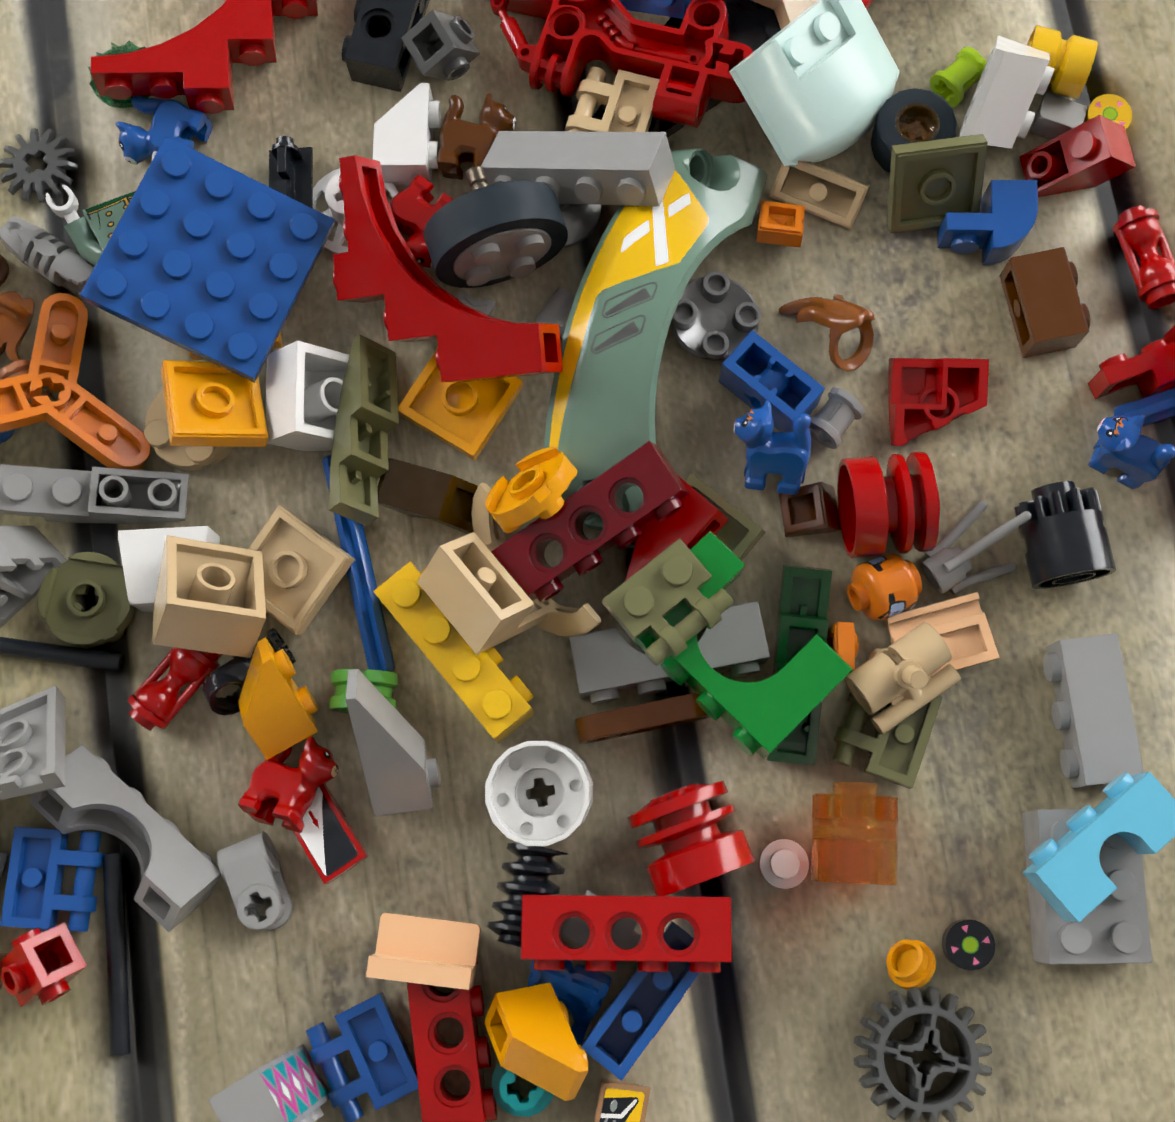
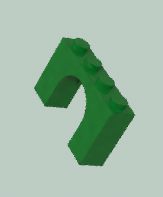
M711 531L690 550L712 575L711 580L699 589L700 593L707 599L721 588L726 590L740 576L745 566ZM683 602L667 614L664 619L674 627L692 611ZM649 629L634 642L645 650L657 638ZM697 634L686 642L687 648L676 657L668 656L660 664L673 681L679 685L686 681L699 694L696 702L707 715L716 721L722 717L735 730L731 737L742 750L750 756L757 752L763 759L853 670L817 634L778 673L757 682H738L716 672L704 659L698 645Z

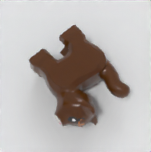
M491 93L486 95L480 111V124L460 120L464 110L463 101L457 95H452L449 98L450 106L446 111L440 128L441 149L438 151L437 158L438 169L442 171L443 177L463 180L461 163L470 162L473 163V167L481 166L498 132L514 131L516 126L515 116L508 111L504 104L494 101Z

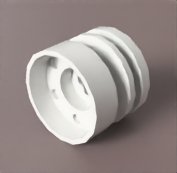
M526 741L507 749L494 762L485 783V804L493 824L507 838L525 846H549L566 839L586 820L593 803V780L586 763L572 749L553 741ZM538 778H543L545 785H554L555 794L548 797V805H542L540 798L531 797L530 789L538 786Z

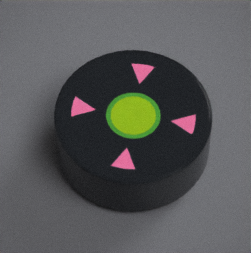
M961 919L950 924L945 930L942 937V948L946 958L954 966L973 971L985 967L992 960L995 953V940L991 931L983 923L976 920Z

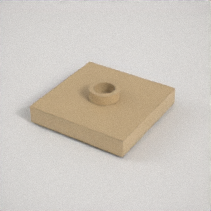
M278 505L248 548L250 550L262 551L266 612L295 635L301 636L355 560L288 508Z

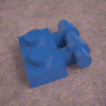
M14 827L0 926L49 930L56 926L58 910L70 911L68 930L88 932L91 912H96L98 897L93 896L97 867H102L104 853L99 852L101 833L81 831L79 851L67 850L69 833L62 834L56 829ZM64 865L76 866L73 895L61 894Z
M383 992L334 1016L342 1035L331 1040L324 1022L306 1030L313 1050L309 1051L314 1065L320 1064L331 1089V1092L327 1095L332 1107H339L345 1122H354L364 1116L357 1097L365 1092H368L376 1111L419 1089L416 1066ZM348 1049L361 1076L352 1081H349L338 1054Z

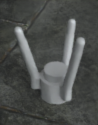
M986 501L979 502L932 551L925 552L928 559L921 562V567L928 581L940 594L950 590L953 595H956L967 587L1016 570L1017 564L1009 562L966 576V573L972 570L969 559L1030 520L1031 513L1024 511L963 551L957 546L949 550L948 548L987 508L988 504Z

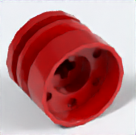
M910 453L906 461L902 455L892 454L888 459L885 476H883L879 462L874 456L845 458L841 460L837 476L838 513L844 547L850 558L883 555L886 550L888 533H890L894 546L900 554L908 553L912 549V545L919 552L932 551L936 547L939 534L940 498L933 466L926 453Z
M724 781L713 784L694 783L650 800L637 813L627 817L631 829L653 822L656 833L637 840L638 848L661 845L664 851L663 856L646 866L656 896H666L755 861L743 830L720 833L717 823L736 811L734 805L731 804L712 811L708 803L709 800L728 793Z

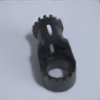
M272 628L267 631L266 638L274 651L277 652L283 649L292 664L295 663L296 660L292 652L287 650L289 647L287 645L282 647L285 641L277 630ZM233 656L234 659L217 668V670H212L210 677H205L206 683L203 682V691L212 711L216 714L226 716L240 712L238 700L252 656L251 658ZM232 684L239 686L238 690L231 696L228 695L226 698L216 697L217 692L224 686Z

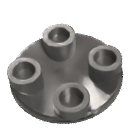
M711 271L704 277L688 282L677 304L670 326L676 340L686 351L702 359L720 361L726 360L752 330L757 333L761 311L747 289L736 281L729 279L723 272Z

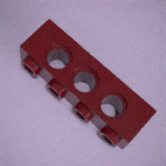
M648 441L565 499L562 508L552 517L547 519L539 517L496 547L491 553L531 600L538 599L540 603H543L564 589L561 581L574 572L582 576L599 566L604 561L601 557L603 552L615 544L619 549H622L643 535L640 527L656 517L660 522L679 511L684 506L680 499L688 495L689 491L658 445ZM639 486L643 492V503L636 511L627 512L622 504L623 494L628 488ZM597 513L602 518L603 530L597 538L589 540L583 532V524L589 515ZM557 540L563 548V558L558 565L551 567L545 560L544 552L550 542Z

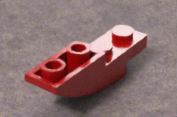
M1175 325L1162 339L1143 347L1140 350L1142 354L1128 359L1126 354L1123 353L1099 364L1100 371L1088 382L1094 398L1098 399L1136 384L1143 398L1174 387Z

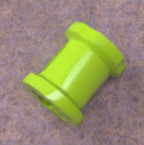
M963 47L955 56L956 60L944 71L939 70L935 72L930 78L932 91L943 97L951 107L958 106L963 101L964 93L975 83H979L987 61L972 47Z

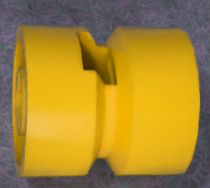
M1035 25L1027 46L1049 53L1050 60L1047 66L1054 68L1049 82L1052 92L1077 99L1090 74L1098 42L1077 35H1072L1067 40H1064L1060 31Z

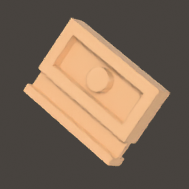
M978 592L899 613L884 620L891 637V644L923 622L930 624L940 634L951 652L952 659L930 674V676H933L949 664L958 671L1000 658L985 612L982 613L978 601L980 599Z

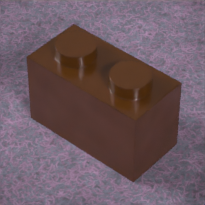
M1065 247L1010 258L999 276L1022 357L1027 358L1075 348L1089 333L1091 319L1088 307L1080 301L1076 288L1078 285L1077 269L1072 261H1068Z

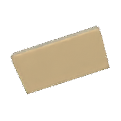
M798 161V165L794 167H784L782 163L769 197L783 203L805 206V211L852 229L870 185L818 164Z

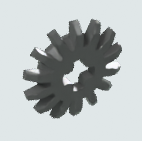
M33 128L30 132L29 143L24 140L22 135L17 134L15 136L21 146L20 149L5 145L3 148L4 152L12 155L13 158L0 160V168H11L6 170L0 176L2 183L13 179L8 188L12 195L22 188L23 201L29 202L32 192H35L39 202H45V192L52 190L55 196L58 197L62 194L57 187L61 182L68 185L72 184L73 180L66 175L67 170H77L78 164L67 161V158L77 155L74 148L62 149L69 141L64 135L52 141L55 131L48 129L42 135L41 140H39L38 129ZM42 154L45 155L43 160L48 165L44 171L36 169L31 174V167L27 163L31 157L38 159Z

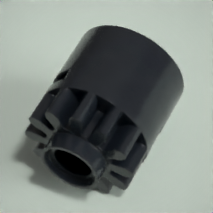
M1073 481L1047 484L1031 491L1033 501L1021 502L1018 507L1014 508L1016 516L1024 511L1031 513V519L1019 526V532L1025 542L1027 551L1025 558L1032 588L1046 589L1078 584L1107 576L1116 571L1107 529L1103 525L1104 516L1098 492L1093 487L1080 490V488L1075 487Z

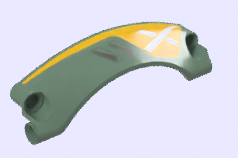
M703 148L671 150L675 171L660 206L620 205L609 222L589 261L575 295L561 342L563 372L554 373L550 394L544 448L556 447L560 453L562 451L578 471L576 477L561 495L564 500L648 441L656 444L655 406L658 373L672 317L689 280L711 250L729 235L739 229L752 225L767 180V174L760 167L745 162L733 155L711 156ZM632 486L624 492L622 504L627 512H634L639 509L643 503V492L639 486ZM597 513L591 514L585 519L583 525L587 528L603 530L602 518ZM637 540L626 546V548L634 550Z

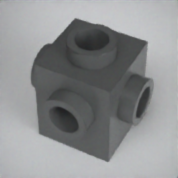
M436 10L430 11L401 37L412 55V60L423 75L448 81L455 80L469 70V63L480 54L472 41L474 33L469 24L460 16H453Z

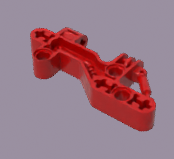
M489 0L493 13L499 16L502 21L500 28L517 58L520 69L529 73L531 89L539 90L544 84L548 92L555 93L560 88L562 96L571 97L585 66L591 61L601 60L616 75L618 70H623L659 79L652 108L653 117L698 128L710 98L729 103L746 102L729 71L754 51L748 45L728 40L727 8L722 0L691 1L680 29L637 20L632 17L619 0ZM507 11L546 19L537 45L528 44L516 19L509 17ZM706 24H713V25L708 26V27L703 26V25H706Z

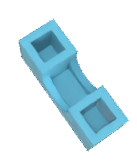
M1150 771L1131 776L1128 772H1124L1116 777L1103 790L1108 796L1094 809L1090 805L1083 807L1066 822L1070 830L1057 842L1053 838L1046 840L1029 855L1028 858L1033 863L1022 874L1063 921H1082L1117 889L1115 884L1104 873L1099 859L1101 846L1108 837L1114 834L1123 838L1138 855L1156 854L1175 837V799Z

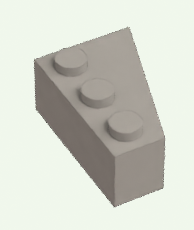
M0 526V628L39 593L44 577L53 567L58 568L62 563L68 561L35 526Z

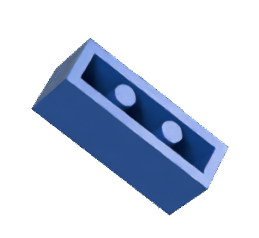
M672 920L664 929V939L673 949H685L693 942L694 937ZM668 961V972L637 971L636 968L583 1040L581 1049H584L588 1055L622 1081L684 997V994L700 972H689V962Z

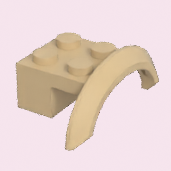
M483 482L480 483L474 494L471 514L474 532L439 546L417 581L418 584L476 655L536 625L544 631L558 636H576L592 631L601 623V618L589 603L581 608L562 606L552 599L540 603L538 599L531 600L491 553L492 550L506 540L502 528L496 523L485 507V501L491 488Z

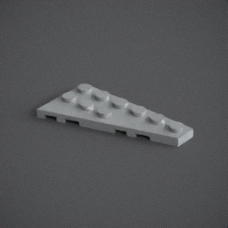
M56 685L0 709V800L65 786V697Z

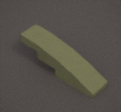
M360 334L353 341L335 421L330 463L329 511L368 526L379 518L377 479L389 471L387 433L399 424L396 352Z

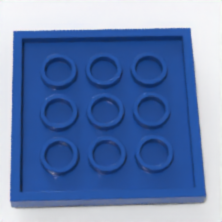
M165 136L82 289L80 297L83 301L255 383L334 227L335 219Z

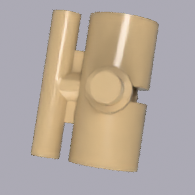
M923 622L888 646V648L873 650L869 660L848 674L844 679L856 701L870 715L875 714L887 704H891L871 718L874 727L883 735L959 682L961 677L951 664L930 676V674L952 659V655L940 634L930 624Z

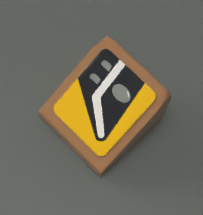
M602 1077L594 1122H645L651 1087Z

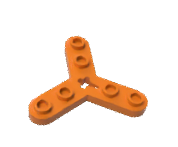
M68 293L50 295L43 301L40 309L29 373L0 380V433L45 421L107 468L143 469L148 461L151 447L144 433L77 384L88 321V310L85 304L76 296ZM48 386L52 392H59L57 401L51 402L48 396H40L42 387Z

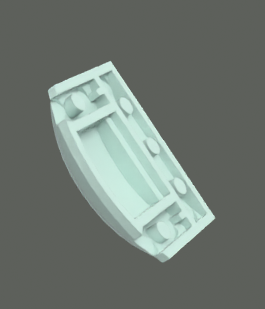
M818 0L729 72L784 167H794L798 165V161H807L814 164L829 159L848 149L862 138L875 124L877 115L886 100L892 96L900 71L862 0Z

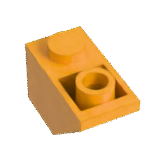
M265 637L256 644L238 704L243 726L266 760L318 732L313 713L319 711V707L306 685L298 688L292 679V676L296 675V671L283 649L275 652Z
M551 982L495 993L484 1024L500 1066L564 1101L575 1099L588 1073V1059L585 1050L581 1049V1045L577 1044L569 1026L567 1008L562 1001H558Z

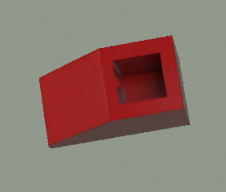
M1101 115L1019 156L1025 180H1037L1038 197L1093 188L1136 167L1125 127Z

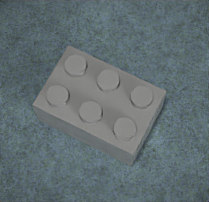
M1081 809L1022 812L1026 869L1033 863L1028 858L1029 855L1046 840L1053 838L1057 842L1070 830L1066 822ZM1113 834L1104 841L1100 849V864L1104 873L1115 884L1117 889L1080 922L1063 921L1027 879L1033 961L1049 965L1152 963L1142 854L1138 855L1123 838Z

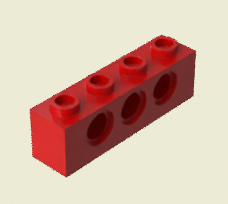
M522 895L521 959H534V970H565V960H586V971H616L617 961H637V971L668 972V961L689 962V972L719 973L721 972V962H732L731 897ZM573 917L583 919L589 927V939L581 948L568 946L562 937L564 924ZM623 918L634 919L642 930L639 944L632 949L621 948L613 938V928ZM676 918L687 920L694 929L693 942L689 947L682 950L671 948L664 939L665 926Z
M407 982L422 1122H490L497 1120L494 1088H485L483 1068L491 1067L489 1041L487 1036L479 1037L477 1016L485 1015L481 985H475L469 990L456 988L452 993H442L433 985ZM453 1017L462 1024L464 1036L460 1043L448 1044L441 1039L438 1032L441 1019ZM454 1069L463 1071L470 1081L469 1092L461 1096L451 1094L446 1089L444 1083L446 1072Z

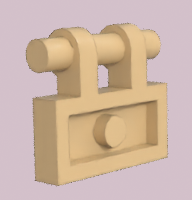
M590 67L586 79L580 81L576 97L579 100L575 114L569 116L565 131L648 132L653 117V101L659 79L618 70L614 84L611 85L603 83L606 75L603 69ZM600 104L607 105L602 120L592 118L595 106Z

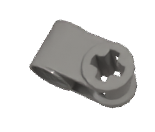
M263 831L217 851L216 856L219 870L229 888L237 916L241 923L255 930H273L286 924L292 914V899L280 869L277 851L268 834ZM263 899H271L273 906L266 910V916L259 915L257 908L264 905Z

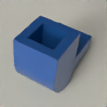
M991 180L981 198V213H946L937 231V248H951L956 253H970L977 249H982V266L994 265L1011 257L1021 246L1035 223L1038 213L1037 180Z

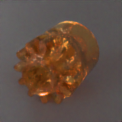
M848 781L833 782V793L813 795L811 881L897 886L898 798L878 796V784Z

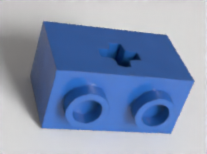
M753 330L722 363L718 381L751 409L761 408L766 400L770 401L774 427L780 432H793L795 418L801 413L810 415L818 406L825 390L821 384Z

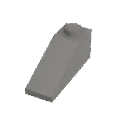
M359 669L348 670L345 700L374 816L433 808V788L441 787L437 758L429 759L424 738Z

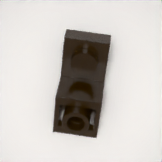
M388 458L389 471L380 477L378 483L379 505L410 517L428 518L466 534L474 532L471 513L473 497L478 488L477 485L451 474Z

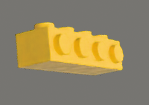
M410 561L373 592L487 732L499 744L535 714L532 707L528 704L534 696L517 675L508 680L498 668V665L504 659L494 647L476 655L418 584L417 581L426 567L419 572Z

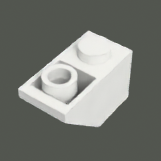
M429 83L417 85L374 123L373 160L380 161L384 182H392L394 185H409L417 175H421L432 183V169H438L437 158L438 151L440 150L439 142L433 141V129L441 128L440 101H433Z

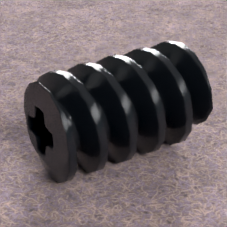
M515 842L508 843L507 850L519 857L518 861L505 862L502 865V869L514 877L513 881L498 882L497 888L508 895L509 898L508 900L497 901L492 904V908L504 917L503 920L488 922L487 928L499 935L498 941L521 947L522 895L559 894L560 887L548 878L552 875L564 874L565 868L554 861L553 858L554 856L568 855V853L542 846H525Z

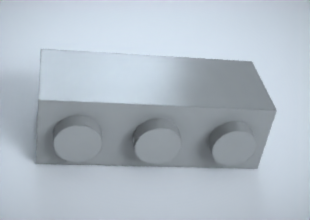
M1118 633L1063 639L1047 646V654L1043 657V669L1047 681L1053 682L1056 701L1052 703L1051 707L1052 719L1055 728L1062 732L1064 749L1060 752V764L1065 778H1070L1071 788L1106 785L1124 772H1128L1130 776L1144 773Z

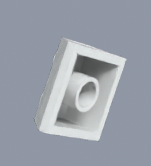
M997 36L962 122L959 137L983 134L988 142L987 145L1011 149L1016 137L1025 139L1035 116V112L1028 110L1035 93L1044 95L1054 72V68L1047 66L1050 60L1049 53Z
M296 341L268 355L265 420L268 432L267 444L300 451H332L335 421L349 354Z

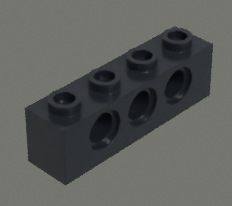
M430 0L356 1L354 9L355 26L352 35H347L342 45V61L346 62L352 81L398 92L402 91L412 55L401 37L425 16ZM380 34H388L382 38H375Z

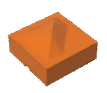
M760 201L756 242L800 248L803 238L805 206Z
M837 622L828 628L826 644L854 671L855 658L859 648L858 636L854 630V622Z

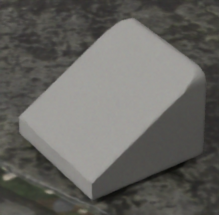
M1045 92L1030 132L1052 140L1082 124L1087 106Z

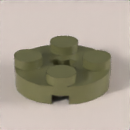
M95 552L76 553L67 557L70 560L62 563L58 568L53 567L44 577L38 594L39 612L41 617L46 620L48 627L52 630L51 632L57 638L80 647H95L106 642L119 640L124 635L125 629L129 626L136 611V608L131 606L128 600L123 567L112 558ZM89 588H95V595L99 597L96 606H92L89 611L84 612V606L77 603L79 595H87Z

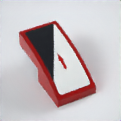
M325 783L317 788L314 801L304 814L303 822L305 826L302 833L293 832L323 883L329 884L369 855L345 819V813Z

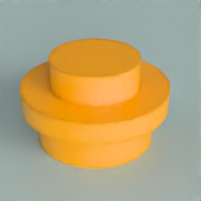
M910 939L898 941L890 948L886 957L888 974L891 980L903 989L921 988L930 981L935 972V954L922 941Z

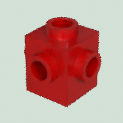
M65 922L44 932H41L40 928H36L19 936L11 942L14 949L0 961L3 985L9 994L16 997L20 1007L37 999L40 1000L42 1005H46L60 998L71 990L68 983L87 967Z

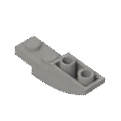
M0 464V514L44 517L46 521L69 523L147 524L185 521L189 474L92 467V471Z

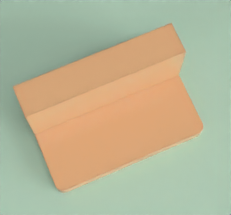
M383 913L380 917L375 954L368 957L366 977L469 990L474 985L481 927L474 923Z

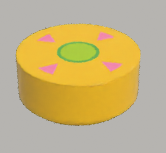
M1103 94L1091 102L1084 118V122L1101 115L1124 126L1126 131L1132 121V110L1128 102L1122 97L1114 94Z

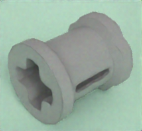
M834 387L828 393L829 400L815 417H810L811 423L808 426L811 436L831 449H837L841 444L840 436L853 420H860L865 414L864 407L852 394L841 388Z

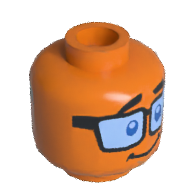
M895 553L886 554L856 565L851 575V584L847 586V595L852 607L856 611H862L866 617L873 621L885 620L896 614L910 611L915 606L918 595L922 592V581L916 566L911 561L904 560L903 557Z

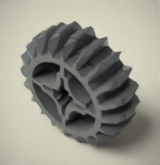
M929 986L923 1000L919 988H910L907 990V1002L904 1001L902 995L897 990L889 991V1000L893 1007L888 1009L886 1005L876 1000L872 1007L881 1016L879 1020L875 1022L865 1016L860 1020V1023L865 1028L872 1031L870 1038L861 1035L854 1038V1043L857 1046L868 1049V1054L854 1057V1065L858 1068H871V1071L859 1078L860 1085L863 1088H872L879 1085L872 1093L870 1100L876 1106L883 1105L889 1100L886 1114L893 1120L900 1117L905 1110V1122H919L922 1112L925 1122H939L938 1112L941 1111L948 1122H957V1113L953 1106L958 1104L967 1112L973 1111L974 1105L966 1097L970 1090L980 1096L986 1094V1088L975 1082L977 1074L983 1076H991L992 1074L991 1067L979 1063V1057L992 1054L991 1046L975 1043V1040L981 1038L986 1033L985 1026L979 1023L967 1026L973 1019L975 1011L968 1006L956 1011L959 998L951 993H948L940 1003V992L936 987ZM916 1014H921L920 1022H915L913 1032L908 1038L903 1040H887L892 1030L902 1020ZM937 1015L945 1020L953 1030L959 1044L960 1056L953 1055L942 1049L939 1042L940 1030L935 1028ZM925 1043H928L925 1048L944 1061L931 1059V1061L923 1060L920 1065L912 1057L900 1051L904 1050L912 1053L914 1050L922 1051ZM884 1055L904 1063L906 1068L905 1081L909 1083L908 1095L899 1092L891 1083L885 1069ZM943 1072L956 1073L952 1081L943 1090L924 1097L925 1091H930L933 1079L938 1074Z

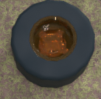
M913 88L899 91L886 100L877 115L870 143L875 160L883 170L890 173L892 145L955 138L957 121L954 111L943 97L930 90Z

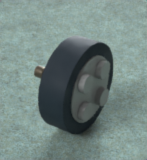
M475 166L466 171L471 191L450 201L439 209L429 219L424 229V239L437 278L446 285L459 288L490 286L513 278L526 276L554 258L565 246L568 239V230L557 198L549 186L528 180L507 181L489 185L484 169L481 166Z

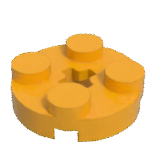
M556 447L543 448L526 456L515 464L521 472L510 481L503 475L490 490L485 501V507L505 533L517 530L522 524L538 515L541 519L550 518L564 505V499L561 495L576 477L578 471L562 451L560 453Z

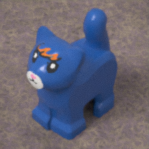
M140 95L133 96L131 103L137 111L144 114H153L149 131L140 126L116 122V126L120 131L118 144L123 151L124 159L131 164H138L152 158L153 152L158 151L165 136L194 149V142L189 139L196 136L199 140L207 142L213 129L210 118L206 117L205 113L189 109L177 100L146 99Z
M768 400L765 401L761 408L751 409L743 417L736 418L734 434L746 444L747 463L744 469V486L746 489L764 490L767 475L777 474L783 478L777 485L778 493L798 494L800 485L804 482L811 454V434L808 427L811 423V418L809 414L801 413L795 418L793 432H773L772 407Z
M1142 413L1134 416L1117 415L1106 417L1097 427L1099 439L1093 447L1095 450L1088 465L1102 474L1109 471L1111 467L1117 468L1126 473L1119 475L1117 482L1130 489H1136L1145 482L1155 480L1160 472L1170 463V459L1175 457V446L1172 444H1161L1154 439L1140 434L1145 418Z

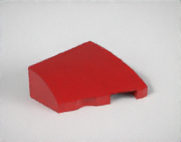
M889 358L888 406L891 446H903L908 441L924 433L937 430L964 414H970L987 406L989 359Z

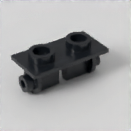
M280 136L276 138V143L272 145V150H269V187L313 208V148H298L294 144L293 138Z

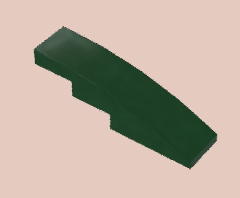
M783 565L773 675L778 673L816 634L827 643L829 625L827 613L832 570ZM822 701L766 756L767 761L815 766Z

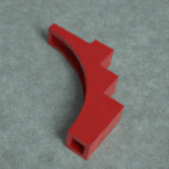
M226 0L218 10L194 28L166 42L130 53L91 57L92 78L99 95L108 96L113 99L122 100L135 95L170 99L177 95H186L189 109L198 110L205 114H217L224 110H234L233 63H243L249 66L277 63L275 16H286L292 19L318 16L317 0Z
M357 155L339 158L341 172L339 188L343 195L345 213L343 232L347 241L348 252L333 254L334 270L332 279L337 293V301L364 303L385 300L383 320L388 330V341L417 342L437 339L438 349L435 358L437 368L440 371L441 382H473L563 372L559 324L516 323L493 318L463 304L439 286L415 259L398 230L386 197L380 161Z

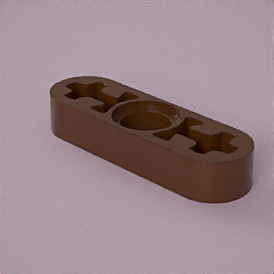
M692 693L586 715L575 719L579 744H587L700 721L711 717L697 704L696 698L699 694Z

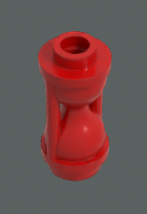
M1140 205L1122 212L1118 216L1119 221L1112 227L1114 236L1118 238L1137 286V294L1140 301H1146L1149 309H1158L1175 302V260L1158 221L1160 217L1157 210L1145 209V206ZM1157 244L1162 256H1160L1157 252ZM1134 254H1136L1140 259V267Z
M173 647L134 694H131L127 699L128 703L133 707L128 714L149 731L155 726L166 729L170 721L205 682V677H209L212 670L215 671L220 664L217 660L223 654ZM170 667L167 676L164 679L157 681ZM190 683L189 686H188V687L183 691V693L178 697V693H179L180 689H181L184 685Z

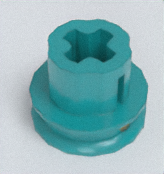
M499 1062L497 1063L492 1074V1088H494L496 1102L504 1111L518 1117H530L540 1113L550 1104L553 1094L538 1086L532 1087L528 1096H522L519 1090H513L511 1083L515 1082L517 1075L501 1067Z

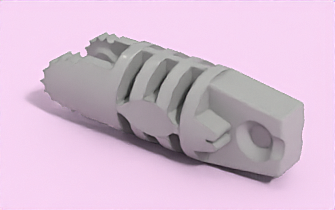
M12 216L0 228V242L23 264L29 266L56 286H63L80 297V293L90 277L94 266L91 263L88 264L79 252L70 248L46 230L16 216Z

